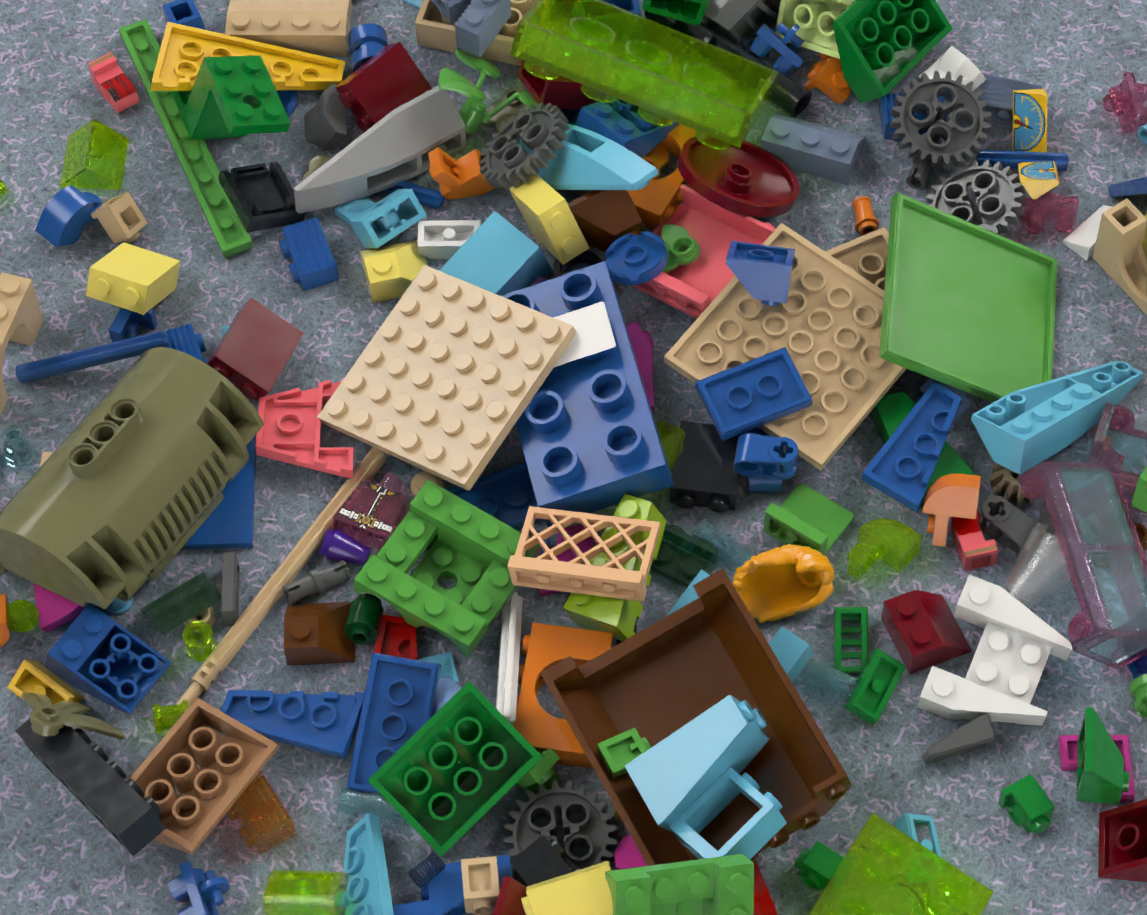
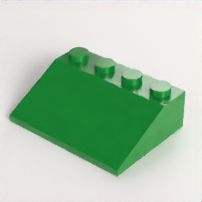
M855 0L832 22L844 78L860 103L884 97L953 29L936 0Z
M468 681L367 781L442 857L543 756Z

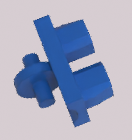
M781 22L776 30L784 36L783 39L766 24H763L756 34L758 36L750 48L763 59L773 47L781 56L772 67L778 73L783 72L786 75L795 66L799 68L806 59L788 44L790 41L797 48L803 44L804 41L795 34L800 28L798 24H795L790 30Z
M189 861L180 864L181 874L170 880L168 886L174 899L180 902L189 897L191 905L179 910L178 915H218L216 906L224 903L222 895L230 888L227 878L216 877L213 870L204 873L201 868H192Z

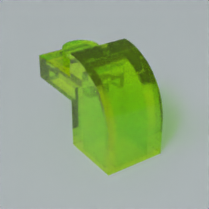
M881 518L867 522L859 528L858 543L848 554V574L859 580L878 559L898 573H901L920 552L922 536L904 523L894 519Z

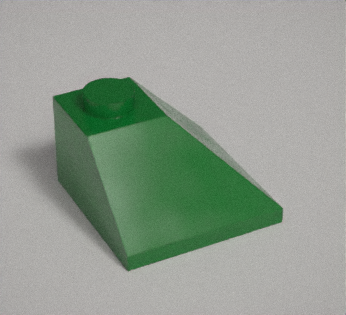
M1086 707L1077 742L1076 801L1119 805L1122 792H1128L1129 771H1124V758L1094 708Z

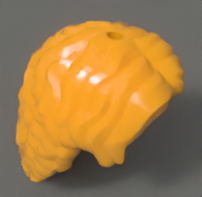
M782 545L781 547H775L774 549L762 552L757 556H752L750 560L736 569L733 577V586L751 616L761 624L765 621H777L783 617L787 618L795 615L797 612L816 608L829 598L834 591L832 583L834 568L827 556H823L821 552L800 545Z

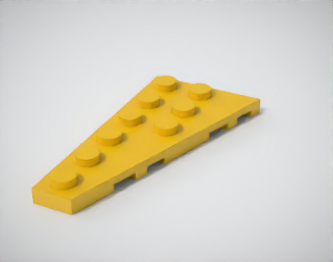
M167 22L150 91H191L204 57L261 55L276 90H326L332 84L338 85L342 82L346 61Z

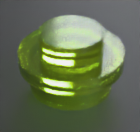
M16 600L9 605L10 629L12 631L27 632L36 626L39 617L38 610L34 604L27 600Z

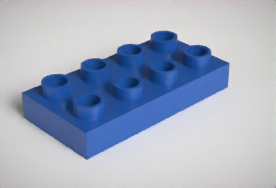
M603 261L580 270H574L565 275L503 295L502 297L553 318L604 302L616 343L614 348L554 367L516 422L538 507L592 513L619 504L624 494L640 497L674 486L615 285L606 262ZM544 519L548 527L553 525L550 520Z

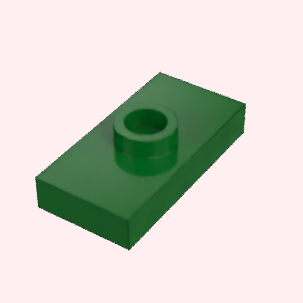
M879 648L874 650L844 708L872 725L877 724L906 666Z

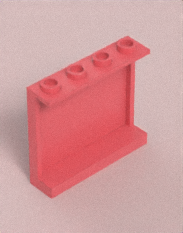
M682 184L679 188L684 201L677 207L669 222L663 221L651 233L658 235L662 239V227L664 224L681 226L687 229L689 236L698 242L700 255L690 264L679 265L670 272H661L649 282L631 286L697 319L735 276L726 264L731 241L762 245L776 228L770 223H763L749 215L723 208Z

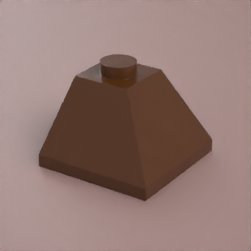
M593 190L568 203L587 244L599 248L603 252H606L609 246L623 235L632 233L633 236L641 235L640 231H645L643 222L627 190Z
M352 602L294 604L292 606L287 604L284 616V651L287 666L354 663L355 643L344 633Z

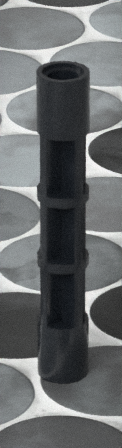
M645 11L646 19L673 37L678 36L699 50L703 57L711 58L732 72L735 78L743 79L764 93L768 100L792 116L797 117L809 105L812 98V92L783 72L778 73L758 60L754 53L743 50L725 38L718 29L713 30L702 22L700 26Z

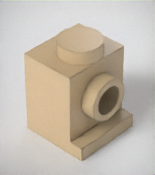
M129 192L110 198L91 213L93 219L98 218L114 244L121 241L129 244L141 235L139 230L148 224Z

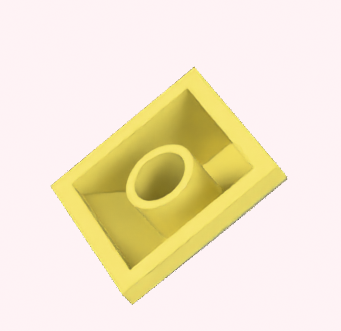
M418 239L377 249L359 251L372 303L402 297L421 268L427 265L426 257L418 254Z

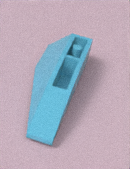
M567 124L569 130L565 132L568 138L560 142L564 147L554 152L557 157L547 161V168L541 167L538 169V175L554 190H640L649 184L650 179L659 174L657 168L618 143L596 132L571 124ZM520 139L519 144L528 154H532L534 151Z
M1116 360L1013 391L972 414L971 421L992 460L1020 475L1058 453L1086 433L1143 378L1144 372L1131 367L1127 362Z

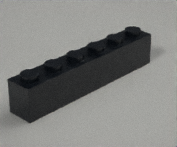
M28 719L15 730L28 749L132 856L136 855L166 829L158 817L162 810L150 796L144 800L142 796L145 794L131 778L126 782L124 780L127 777L126 774L114 761L110 764L106 763L109 760L108 756L97 744L92 747L89 746L92 741L82 729L77 728L73 730V727L64 725L59 729L57 735L42 736L32 731V723Z

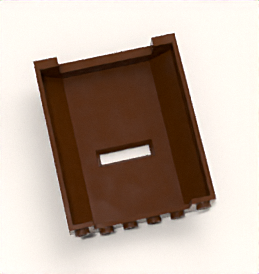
M723 568L693 585L698 599L580 667L576 665L570 656L541 673L647 866L698 860V858L680 843L674 833L657 825L629 773L627 772L612 779L596 750L598 743L632 728H636L640 738L645 737L652 748L728 695L735 697L741 702L746 700L752 709H759L768 723V726L764 729L770 739L739 775L742 776L746 772L760 786L758 789L760 793L764 795L768 791L781 803L783 807L779 812L787 824L750 859L752 862L758 858V853L768 847L776 848L783 845L789 840V835L799 829L808 830L817 825L821 820L820 817L824 816L852 786L845 770ZM740 792L698 834L718 851L760 808Z

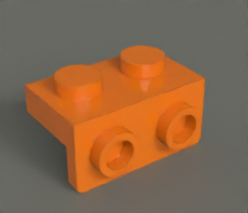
M819 53V56L822 58L806 73L808 80L804 87L809 90L817 87L833 102L841 104L845 102L852 90L844 78L841 61L838 58Z

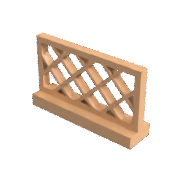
M529 506L515 555L510 556L507 566L512 584L644 602L647 593L646 581L661 530L660 522ZM536 518L550 520L553 524L540 533H537L533 528ZM573 523H579L585 527L583 531L571 538L564 530V528ZM605 527L615 528L618 533L604 542L597 534L598 531ZM638 531L650 532L649 538L637 546L629 537ZM559 532L565 541L549 549L543 540ZM592 536L598 545L582 553L576 544ZM624 540L631 549L615 558L609 548ZM536 544H539L545 552L536 558L524 557L526 550ZM569 548L578 556L569 562L558 561L555 557ZM602 552L610 560V562L603 566H594L588 561ZM637 556L642 563L640 571L625 570L622 567L623 563Z

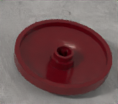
M718 134L698 135L684 143L678 157L679 172L691 188L707 200L740 214L755 217L783 215L792 209L799 194V182L792 170L783 161L769 151L739 138Z

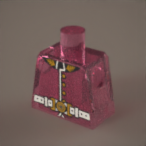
M387 473L380 485L368 480L361 481L333 517L335 531L340 529L360 543L381 550L404 519L407 511L406 497L403 493L398 492L403 484L402 480L394 474Z

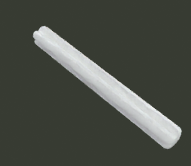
M517 592L513 594L502 610L496 709L512 725L516 722L523 598L518 596Z

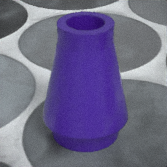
M328 529L320 548V554L325 555L326 560H344L346 563L359 564L361 566L366 564L371 552L370 547L363 545L340 529L336 531Z

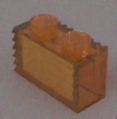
M260 771L226 813L231 821L235 819L239 821L242 826L239 834L248 849L254 846L259 855L296 835L294 822L262 771Z

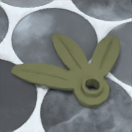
M22 692L23 700L33 709L29 720L32 723L31 729L36 734L55 736L59 733V729L66 725L119 740L126 738L122 731L100 719L79 715L91 712L92 707L75 701H61L52 705L51 700L46 695Z

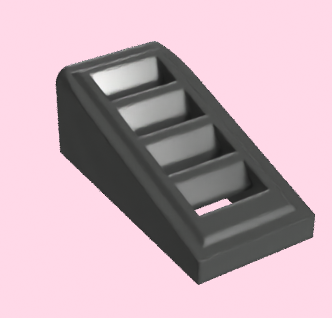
M987 714L978 716L930 746L922 756L924 763L930 764L989 747L995 735Z

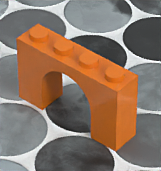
M654 101L651 102V105L657 108L658 104ZM674 110V113L684 119V121L669 132L667 137L659 144H664L668 152L672 153L678 160L682 147L687 140L698 135L718 134V128ZM673 117L671 122L676 121L677 119ZM678 168L667 177L649 180V184L640 190H627L644 226L655 230L663 221L669 222L676 212V207L680 201H684L679 187L682 184L689 188L691 187L683 179Z
M533 622L531 634H525L523 639L522 655L527 656L525 665L519 664L518 685H521L520 694L517 695L516 722L513 726L539 753L551 748L560 757L556 764L593 768L567 720L547 713L538 703L536 696L540 687L545 683L541 675L542 672L570 656L576 665L580 667L614 647L613 633Z

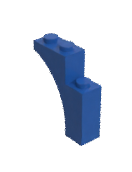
M509 855L497 856L499 890L504 876L513 878ZM461 862L445 864L446 868L442 872L437 874L435 878H432L430 882H427L424 887L420 888L422 901L392 905L394 915L466 914Z

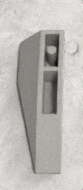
M439 86L394 109L295 186L296 211L300 214L336 206L391 188L398 182L409 180L429 169L428 152L437 147L451 157L466 149L465 124L448 91L439 90Z

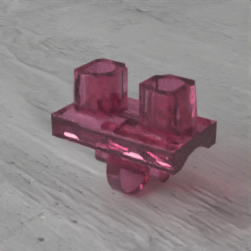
M1125 72L1123 74V81L1119 85L1111 87L1108 90L1109 94L1102 100L1104 109L1108 112H1114L1115 116H1118L1122 134L1132 133L1136 127L1147 123V107L1142 106L1147 100V84L1136 83L1134 73Z
M1050 190L1037 199L1025 198L1027 204L1022 205L1025 214L1018 217L1019 222H1024L1028 234L1044 232L1045 221H1055L1056 231L1059 233H1071L1073 231L1079 205L1078 196L1063 197L1062 194H1052Z

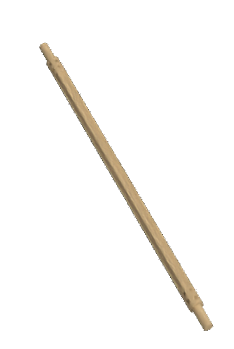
M374 447L371 448L354 470L353 478L346 480L191 678V685L173 707V710L178 715L182 716L202 692L206 693L281 597L283 594L282 586L292 583L320 547L328 529L333 530L344 516L339 514L341 509H349L367 486L366 482L372 480L390 457L389 454Z

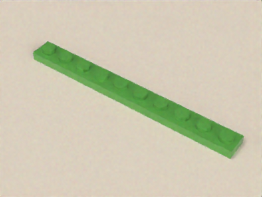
M147 19L118 28L125 48L223 257L227 258L252 249V239L249 233L246 232L219 182V170L204 139L191 140L171 91H150L160 46Z

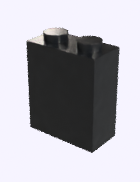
M680 421L672 473L674 486L670 487V503H676L677 506L685 509L701 506L709 507L710 510L718 513H723L727 510L735 511L740 474L734 470L733 466L738 437L742 434L722 441L713 424Z

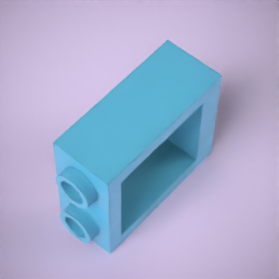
M729 767L669 828L680 843L698 859L744 854L748 859H751L787 822L779 812L783 806L770 792L767 791L763 795L758 791L760 786L750 775L745 772L740 776ZM741 792L758 806L760 810L717 851L698 833Z

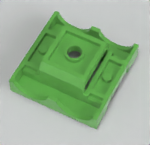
M427 480L410 503V511L378 554L376 556L372 554L354 578V592L359 595L361 593H370L385 600L403 616L405 622L416 628L418 626H426L440 632L460 649L462 655L469 658L519 587L512 584L507 566L510 556L515 555L521 532ZM438 533V538L436 542L433 544V546L425 555L423 560L414 570L412 575H408L411 568L414 566V564L417 562L422 553L425 551V549L428 547V545L431 543L433 538ZM536 544L526 550L524 557L536 558L540 556V545ZM444 577H451L457 584L451 589H444L439 586L438 582Z
M744 854L605 871V879L608 882L612 897L613 915H754V863Z

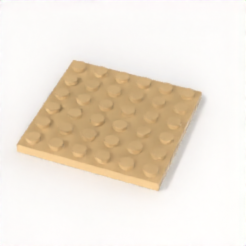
M781 223L762 245L795 249L787 303H780L779 306L762 304L761 300L754 299L738 278L734 276L664 356V363L695 384L696 381L785 347L813 400V404L808 408L758 428L771 437H787L795 441L798 446V455L821 471L907 368L879 358L884 291Z
M424 265L317 418L321 419L322 424L470 491L567 349L577 331L570 324Z

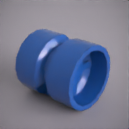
M373 23L361 24L349 32L348 45L353 72L388 45L386 32L380 25Z

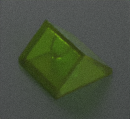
M95 119L69 135L60 187L73 185L76 188L121 189L129 138Z
M272 870L263 894V905L266 915H339L343 872Z

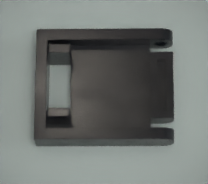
M271 162L269 170L265 163L231 168L230 173L228 170L219 172V182L247 233L293 225L296 222L304 221L306 212L299 214L296 211L294 190L278 162Z

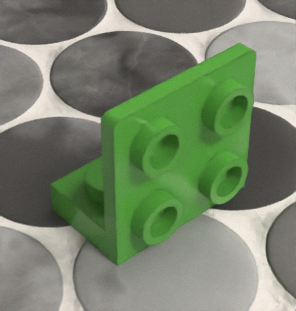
M799 483L781 507L772 502L766 509L763 532L785 545L810 547L826 556L854 520V514L805 484Z

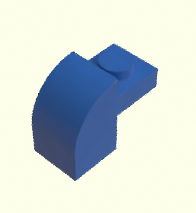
M73 185L68 186L55 194L47 203L35 231L55 247L75 244L80 238L85 223L99 221L98 218L93 219L91 213L103 203L93 193H82Z

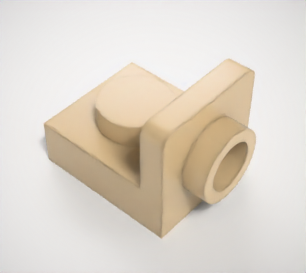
M497 857L461 859L465 912L475 915H489L493 913L500 891Z

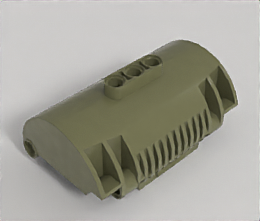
M156 347L145 351L138 359L136 365L120 378L0 511V575H4L9 570L83 607L89 602L106 609L116 597L122 601H129L147 579L152 582L222 502L224 499L222 492L226 488V483L232 481L249 461L247 444L265 425L260 415L249 400L228 379L203 361L187 353L166 347Z

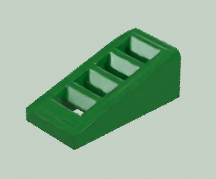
M834 607V674H862L869 660L868 607ZM841 621H861V627L841 626ZM841 634H861V639H841ZM841 646H861V652H841ZM841 659H861V665H854L861 667L841 666Z

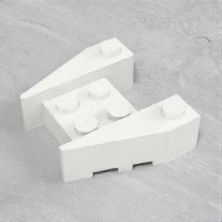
M969 574L957 603L954 617L982 627L985 630L966 677L962 678L932 666L917 707L953 720H973L986 713L990 722L1042 726L1048 711L1033 706L1030 703L1049 654L1067 661L1074 645L1001 586Z

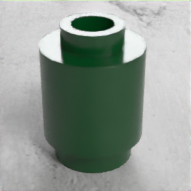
M368 593L360 594L351 603L344 633L356 644H369L377 639L381 618L384 613L382 602L377 596Z

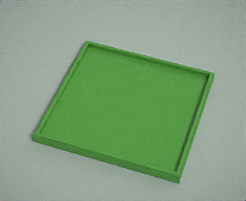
M897 192L891 200L879 358L992 403L1013 391L1052 380L1058 259Z

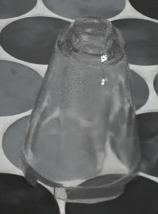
M1037 523L1032 528L1002 586L1003 589L1031 611L1083 574L1089 566L1088 563H1081L1085 556L1070 540L1058 531L1052 536L1045 531L1049 526L1042 523Z

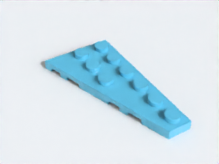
M368 813L347 832L343 871L349 875L347 889L341 893L340 906L345 907V915H394L380 817Z

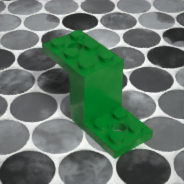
M261 55L204 57L192 90L171 91L191 140L236 138L248 134L288 132L291 124Z

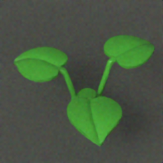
M458 47L455 49L456 56L466 65L479 71V79L476 86L472 85L470 80L447 67H444L438 76L439 90L455 91L468 97L459 114L465 124L466 133L470 135L475 134L481 122L488 124L493 116L515 100H520L528 107L533 104L537 108L539 105L533 96L524 90L522 93H514L487 114L485 111L487 106L482 102L485 99V95L480 89L486 74L498 79L500 71L488 59L482 56L476 57L458 49Z

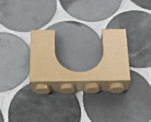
M1125 199L1102 213L1092 258L1147 315V259L1143 250V237L1147 218L1128 199Z
M3 272L0 275V416L8 400L2 376L3 360L8 342L12 341L32 346L44 321L32 279Z

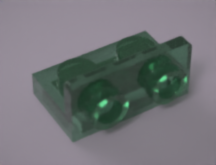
M666 524L657 558L652 561L650 571L688 588L701 569L709 575L713 573L718 565L719 550L708 540L697 539L685 533L677 525Z
M202 572L144 606L141 610L147 620L152 618L159 631L165 634L220 601V598L206 574Z

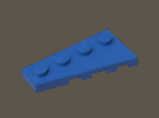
M933 382L862 472L861 480L918 513L961 405L962 397Z
M228 690L220 711L268 739L346 759L359 725L365 692H355L354 695H339L338 692L305 694L304 691H290V694H273L272 691Z

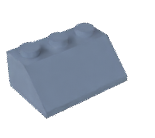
M779 112L770 117L761 139V148L778 157L792 170L848 185L866 137Z

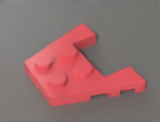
M327 380L319 382L317 388L305 391L295 388L260 397L258 414L265 425L256 434V455L345 478H353L354 447L321 448L322 422L321 419L317 418L323 409V405L328 402L342 381L331 384V381Z

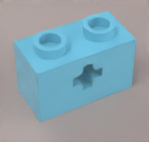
M397 189L348 222L364 248L377 249L427 215L412 189Z

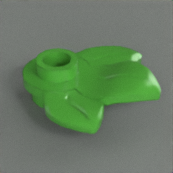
M663 225L662 239L667 249L668 261L662 272L667 273L679 265H687L694 262L700 255L698 242L689 236L687 229L681 226Z

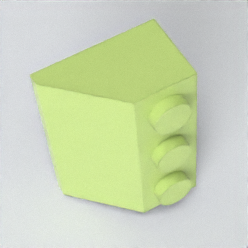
M781 0L776 28L781 22L790 30L795 24H798L800 28L795 34L804 41L801 47L840 59L832 22L855 0ZM777 30L775 31V33L779 35L782 39L784 38V36L781 33H779Z

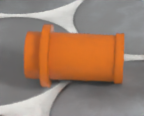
M867 196L855 198L851 204L857 221L854 225L856 232L863 236L878 230L879 220L874 217L871 199Z

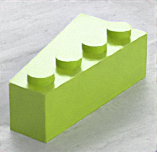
M624 494L613 514L614 517L660 522L661 530L652 561L656 560L667 520L652 502ZM606 527L601 540L604 542L618 532L615 528ZM638 531L629 537L637 546L649 538L650 532ZM624 540L609 548L615 558L631 549ZM604 552L588 560L594 566H603L610 562ZM635 556L623 563L622 567L625 570L640 571L642 563ZM650 573L647 577L646 588H649L652 576ZM570 593L563 609L577 625L589 630L613 633V638L625 641L636 634L633 630L636 619L641 617L643 605L640 601Z

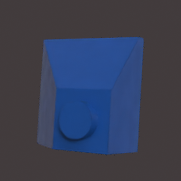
M731 241L726 264L750 295L768 306H779L780 303H787L795 249Z

